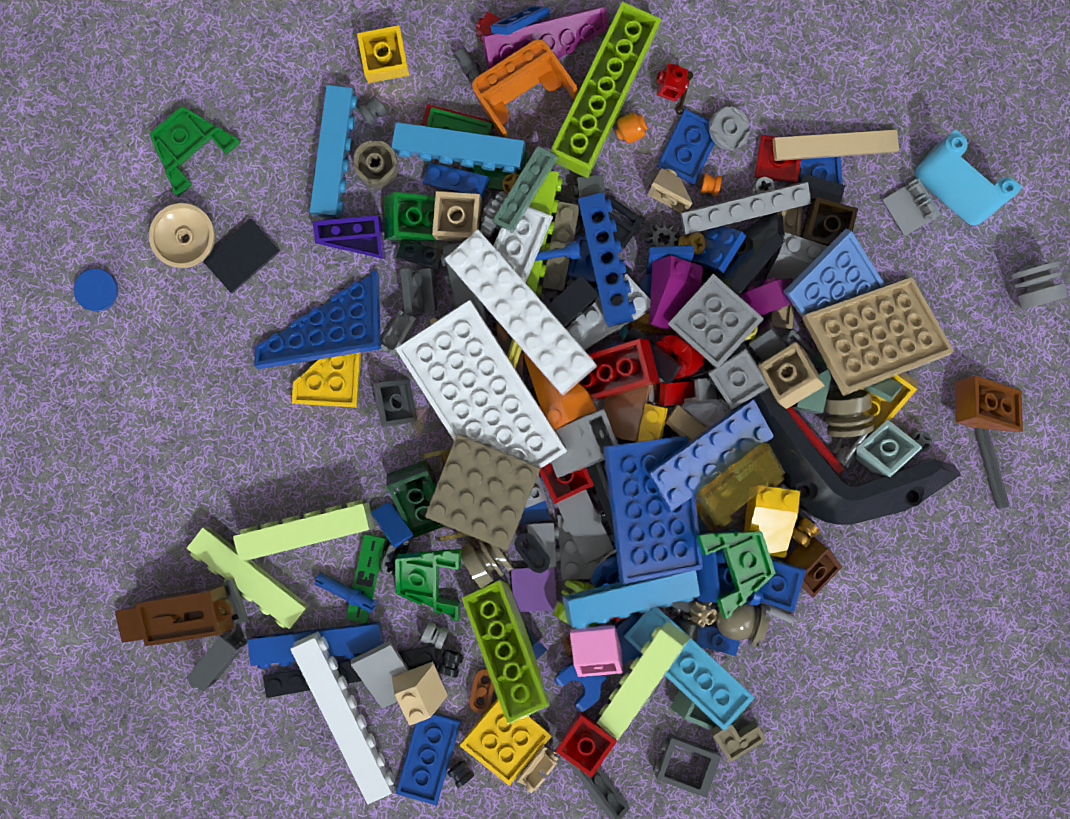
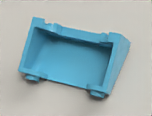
M955 129L940 140L915 169L916 179L919 178L929 191L966 223L978 225L1012 199L1022 189V186L1010 177L1000 179L995 185L988 181L961 157L966 151L968 143L967 139Z

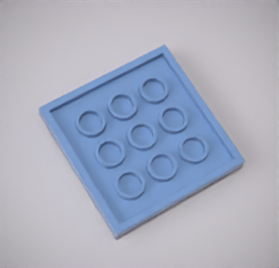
M845 229L784 290V293L803 318L806 314L880 289L886 285L853 232Z

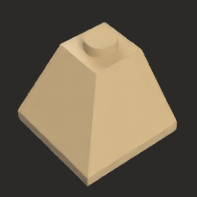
M661 168L648 192V196L678 212L687 211L692 201L681 178L677 177V173L673 170Z

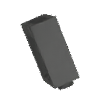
M232 630L219 636L186 677L190 681L189 685L193 689L201 690L202 692L214 685L247 643Z
M669 733L668 739L664 738L661 744L660 751H663L660 759H656L653 767L656 779L707 798L721 759L719 751ZM675 745L707 757L697 785L665 774Z

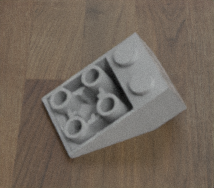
M604 410L580 418L555 430L567 449L566 453L551 461L556 477L559 478L604 461V447L618 445Z

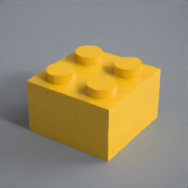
M399 25L357 33L364 75L368 83L410 76L403 35Z

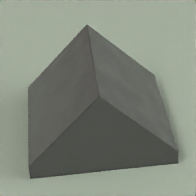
M410 379L373 384L381 427L417 421Z

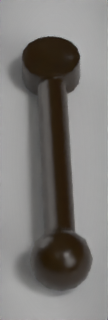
M688 71L687 79L690 82L693 78V73ZM687 89L681 95L679 106L676 108L677 114H682L684 111L683 104Z

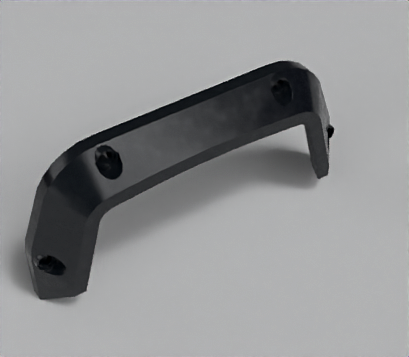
M781 213L767 214L742 232L746 235L741 244L743 251L736 252L724 273L707 268L702 275V286L714 274L735 294L739 295L785 242L783 216ZM742 342L725 361L747 349L745 343ZM705 358L702 366L704 371L709 367L716 368ZM770 387L751 398L757 404L774 436L758 448L785 489L798 491V488L802 485L806 488V494L803 497H799V507L810 516L823 522L837 525H852L904 512L918 506L925 499L961 475L955 465L933 459L897 471L890 477L883 476L857 486H849L843 483L800 430L787 410L777 402ZM909 491H912L914 494L911 502L906 498Z

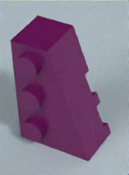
M776 277L763 281L764 285L757 288V285L745 288V293L738 296L762 316L792 304L784 290L793 282V279L777 280Z

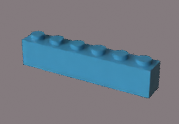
M326 85L310 213L315 217L339 219V214H343L344 201H341L342 193H346L347 180H344L345 172L349 171L350 160L347 159V153L352 149L350 130L355 128V117L352 115L353 109H357L358 96L355 95L353 88Z
M398 122L395 124L391 147L397 153V156L403 158H410V155L418 156V159L423 161H431V158L439 159V162L444 164L460 162V165L465 167L480 165L483 169L491 171L495 170V168H501L504 172L515 174L516 171L522 172L526 152V144L523 140Z
M695 570L625 584L618 582L562 597L567 622L572 627L581 629L587 627L589 623H605L609 621V618L629 617L630 613L633 612L645 613L651 611L653 607L672 606V603L677 601L689 602L693 600V597L700 596Z

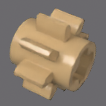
M695 601L690 608L691 620L701 627H704L705 624L711 625L717 617V611L715 610L717 606L712 602Z

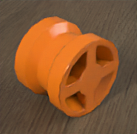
M704 173L700 194L710 193L712 196L717 197L722 176L717 175L713 177L709 173Z

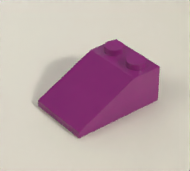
M674 256L653 261L649 324L676 332L668 323L701 288L702 266Z

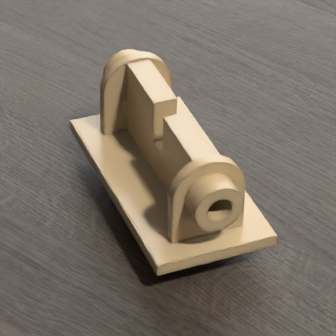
M543 746L516 781L526 785L525 789L530 793L537 791L545 780L541 775L542 771L549 775L558 764L557 760L559 757L556 755V752Z

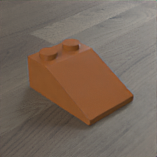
M976 375L956 381L955 423L971 428L1023 432L1022 391Z

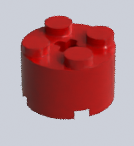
M679 334L666 336L655 343L682 365L674 379L696 374L705 362V357Z

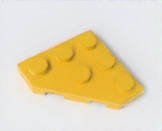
M361 353L317 360L309 367L310 369L293 382L292 404L358 408Z

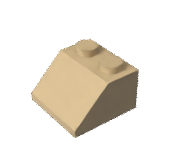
M433 662L392 677L394 695L409 726L431 718L448 696Z

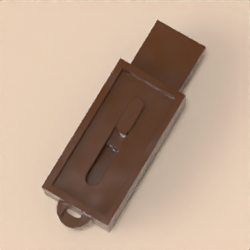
M225 585L150 597L136 603V607L115 611L122 643L143 640L145 646L217 636L234 628L232 620L234 614L233 606L227 597Z

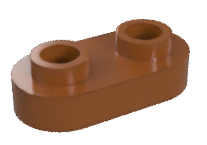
M482 668L476 672L472 685L469 704L476 713H484L491 706L494 686L487 668ZM482 676H488L489 681L487 683L482 682ZM478 697H483L485 702L483 704L477 703L476 699Z

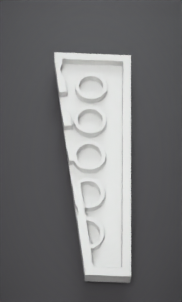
M626 274L624 280H629L631 293L628 294L629 302H634L636 314H633V320H636L650 311V298ZM620 296L613 298L612 304H620L623 298ZM599 298L566 328V331L586 351L593 345L602 342L607 336L616 333L628 323L608 327Z

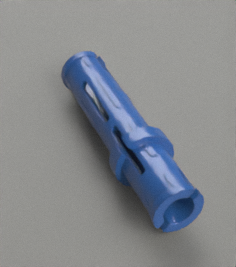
M324 573L317 575L316 580L319 581L314 582L316 586L348 601V604L351 606L356 605L369 613L374 611L376 606L373 604L376 605L377 600L362 594L359 589L354 590L324 575Z

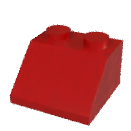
M550 462L543 466L539 472L553 504L594 486L586 468L557 478Z
M578 712L567 727L555 752L592 778L617 743V740L586 713Z

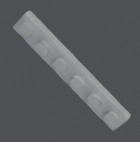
M805 181L680 212L683 232L686 235L811 204L809 185Z

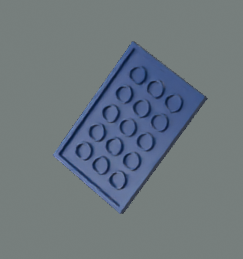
M688 436L604 447L620 583L625 584L704 569L702 553L696 535L699 534L695 495L673 511H669L647 475L648 471L688 443Z

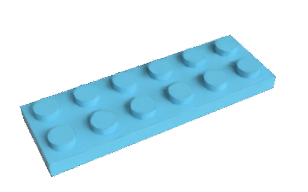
M653 607L651 611L646 612L624 637L637 650L641 651L648 641L652 643L654 638L651 635L659 625L663 627L669 621L682 632L684 631L658 607ZM691 638L665 674L670 681L724 731L755 698Z

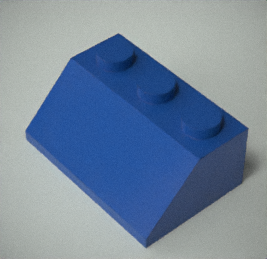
M740 529L706 531L699 534L740 532ZM723 549L708 555H702L704 569L696 570L700 596H697L698 601L717 603L716 598L735 590Z

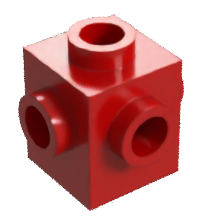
M668 63L657 74L656 82H658L656 95L676 102L688 87V69L682 68L677 64Z

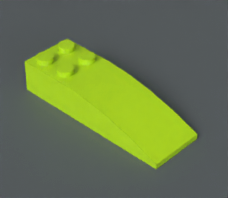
M499 580L463 597L464 607L507 724L548 707L549 703L537 660L509 584Z

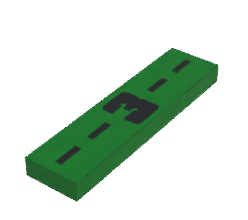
M364 534L352 589H359L362 594L373 599L379 574L378 564L384 551L386 538ZM349 605L346 619L367 624L370 613L356 605Z

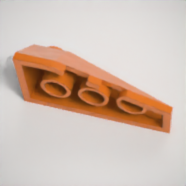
M523 353L540 408L554 431L597 412L588 391L583 386L577 383L565 395H562L526 353Z

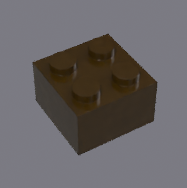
M816 197L808 206L801 238L829 246L845 229L853 232L858 208Z

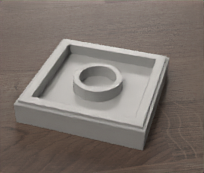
M747 349L725 361L718 369L714 368L708 372L731 410L769 387Z

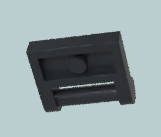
M610 194L607 199L610 198L612 208L634 222L633 226L630 227L609 212L610 219H615L617 232H614L615 240H620L621 248L624 250L646 218L642 215L638 216L615 200L616 197ZM596 216L594 222L602 221L604 216Z

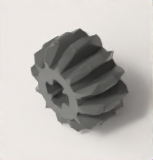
M662 222L661 228L655 223L653 225L654 230H647V234L650 237L644 238V242L651 243L646 246V250H649L650 247L678 245L679 238L675 237L680 232H672L673 224L667 229L666 222ZM660 236H661L663 239H664V238H667V241H666V243H665L666 245H664L663 242H661V243L658 242V240L660 239Z

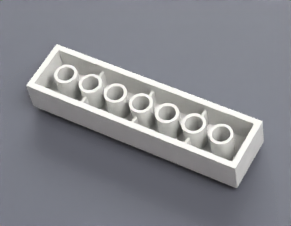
M479 230L445 258L446 262L562 395H565L597 367L594 361Z

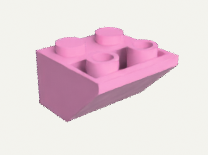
M614 625L570 629L573 661L578 677L622 673V648Z

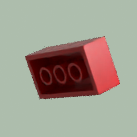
M637 339L589 354L588 356L597 367L578 382L588 391L593 402L660 383L649 340Z

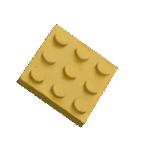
M497 698L460 741L459 745L510 786L552 735L530 715L507 724Z

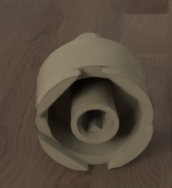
M379 140L366 141L356 149L354 153V170L365 185L381 189L391 185L396 180L400 169L399 162L393 149L387 143ZM374 162H376L377 164L380 163V166H378V167L373 166V163H374Z

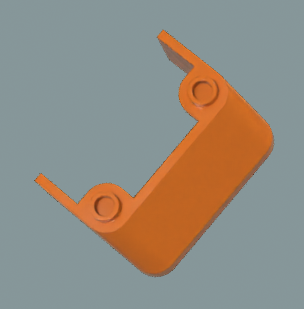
M543 40L532 41L476 77L472 84L474 94L489 122L493 124L494 129L502 138H508L507 131L503 127L509 120V112L505 105L537 84L541 83L543 88L549 92H555L564 87L573 101H575L578 94L576 84L548 44Z

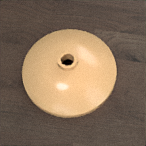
M186 203L172 204L162 209L153 219L149 229V242L154 254L163 263L175 268H190L204 261L210 254L215 241L214 226L208 215L200 208ZM185 235H189L187 242L183 241Z

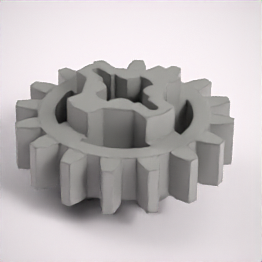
M500 191L496 198H491L490 202L485 206L480 220L483 223L480 230L483 235L492 238L496 230L500 231L501 227L494 224L492 220L508 194Z

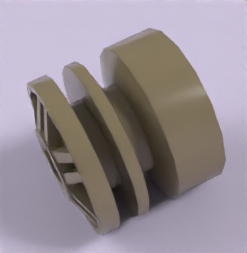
M859 389L846 395H842L841 391L828 393L824 410L826 413L833 415L826 418V423L828 424L827 434L833 437H854L872 432L874 430L873 414L865 412L872 407L871 392Z
M477 539L480 548L476 549L472 543H468L461 548V559L475 582L482 589L494 582L491 571L495 570L502 577L504 575L501 568L502 564L508 571L514 568L510 555L506 550Z

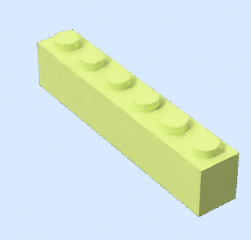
M209 526L203 527L187 547L194 559L205 562L208 565V570L216 575L220 574L225 578L224 581L234 578L238 589L242 592L241 595L250 602L253 600L257 603L259 610L264 614H270L276 618L275 622L284 629L286 627L291 629L309 607L307 603L252 560L239 562L236 547Z
M669 621L663 627L659 625L651 635L654 638L652 643L648 641L640 651L643 654L641 659L637 657L630 666L632 672L630 674L626 673L619 682L622 685L620 690L616 688L609 697L611 703L609 705L606 703L598 713L601 717L597 724L616 740L627 730L690 639L688 635Z

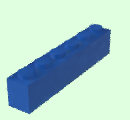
M381 622L251 637L248 639L250 666L257 665L258 669L271 667L273 663H279V666L291 665L292 661H296L291 651L294 642L316 632H319L320 636L326 639L328 643L327 650L330 656H334L335 659V656L344 655V658L357 657L358 653H366L383 644Z

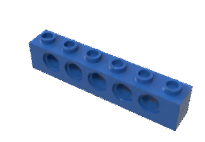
M604 192L579 198V206L605 322L608 327L633 322V314H636L634 302H629L628 298L631 288L629 280L625 281L623 273L627 272L624 259L620 260L618 254L622 252L620 240H615L614 232H617L615 219H610L609 212L613 211L610 198L606 199ZM596 216H604L602 221L594 222ZM601 236H609L606 242H598ZM608 255L613 256V260L610 263L603 262L604 257ZM617 276L618 280L614 284L607 283L609 277ZM617 296L623 298L620 304H612L613 298Z

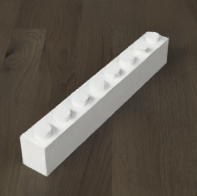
M316 632L294 642L291 651L367 804H370L392 794L395 780L390 771L387 772L384 766L385 759L382 753H378L375 747L376 741L371 733L369 734L366 729L367 724L362 714L359 715L356 709L357 702L354 696L349 695L347 691L346 679L343 675L340 676L337 670V661L334 656H330L327 650L328 643L326 639L321 637L319 632Z

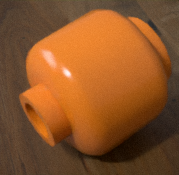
M631 112L617 120L618 128L615 129V132L620 141L624 139L627 144H631L645 137V130L648 129V126L642 114L638 115L636 112Z

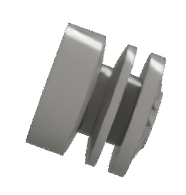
M1059 261L1034 264L1012 274L1013 280L1024 279V282L1016 284L1015 288L1027 289V292L1018 296L1022 310L1069 297L1065 283L1054 284L1053 282L1054 279L1062 276V272L1054 274L1050 272V270L1060 267Z

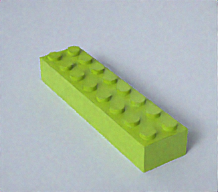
M622 1L550 152L557 155L558 158L555 164L589 178L655 39L662 19Z

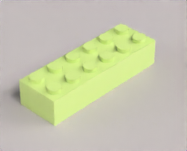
M363 500L346 503L347 508L342 509V505L326 508V513L323 514L318 510L303 514V519H300L298 515L282 519L283 524H279V521L260 525L261 529L259 530L257 526L239 530L240 535L233 536L238 560L243 562L370 530L375 525L371 516L369 502L363 503Z

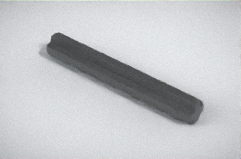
M975 428L996 508H1007L1010 504L989 429Z

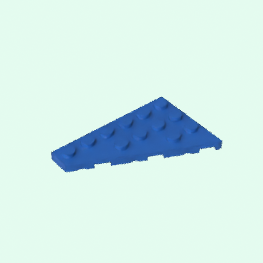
M376 270L371 271V275L360 282L357 280L349 288L343 289L331 297V301L320 308L315 307L310 313L290 323V327L279 334L276 332L268 340L256 345L254 366L257 369L380 350L379 273Z

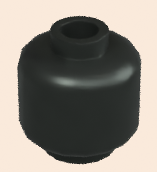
M680 614V618L672 619L695 642L698 641L700 626L691 620L692 615Z

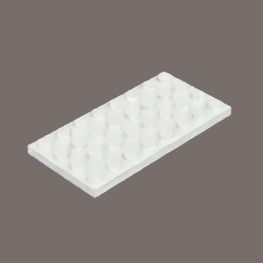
M471 300L396 348V351L454 441L457 434H461L541 468L567 452L562 441Z

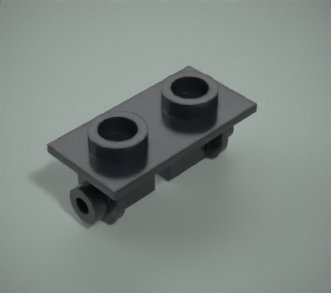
M401 240L396 259H400L402 262L408 261L431 267L435 270L440 268V254L443 253V250Z

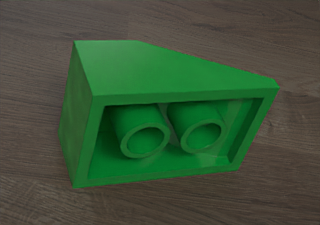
M393 192L385 196L384 240L446 241L436 240L432 235L436 196Z

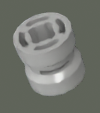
M429 621L421 641L424 643L430 642L436 648L441 649L449 629L446 627L440 628L436 626V623ZM435 629H436V630H437V631H436V634H435V636H434V638H433V640H432L431 638H432L433 633H434V631H435Z

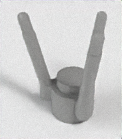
M867 434L861 435L851 449L847 446H844L842 449L845 437L839 438L833 453L836 454L835 458L841 465L849 468L850 465L853 466L857 460L855 450Z

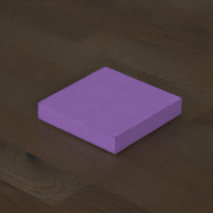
M529 567L511 570L513 596L519 612L554 610L557 603L554 567H549L543 573H535Z

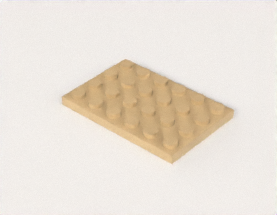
M913 277L814 311L802 318L842 395L933 362L954 352Z

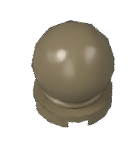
M744 603L742 606H738L732 612L733 614L726 619L722 618L718 607L715 623L720 633L728 639L738 641L748 639V645L759 648L760 643L758 641H764L770 621L765 619L766 612H770L771 609L769 605L762 603L758 604L757 607Z

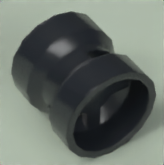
M444 649L442 654L443 662L439 664L437 671L443 675L456 678L460 671L458 666L463 662L464 655Z

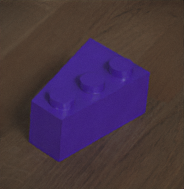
M381 216L313 221L316 244L385 259Z

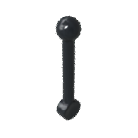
M709 367L707 370L691 376L674 379V381H685L707 375L714 367Z

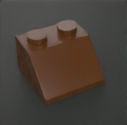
M814 537L810 539V544L806 548L799 544L784 559L785 563L806 569L801 588L812 598L842 568L830 550Z

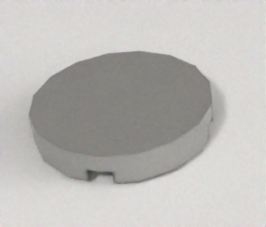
M723 107L717 110L709 121L711 139L718 147L724 150H733L741 147L747 142L750 135L748 118L737 107Z

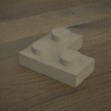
M755 721L736 732L732 724L725 731L718 725L710 730L729 763L766 741L765 736Z

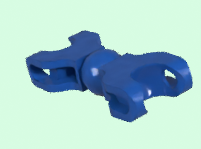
M636 612L630 613L631 615L626 617L627 619L615 625L622 648L623 664L629 660H635L637 657L641 659L643 656L624 637L640 619ZM574 662L560 670L555 675L553 681L558 686H564L572 680L581 682L583 684V693L575 701V708L578 712H584L599 700L601 684L607 679L605 676L612 674L578 677Z

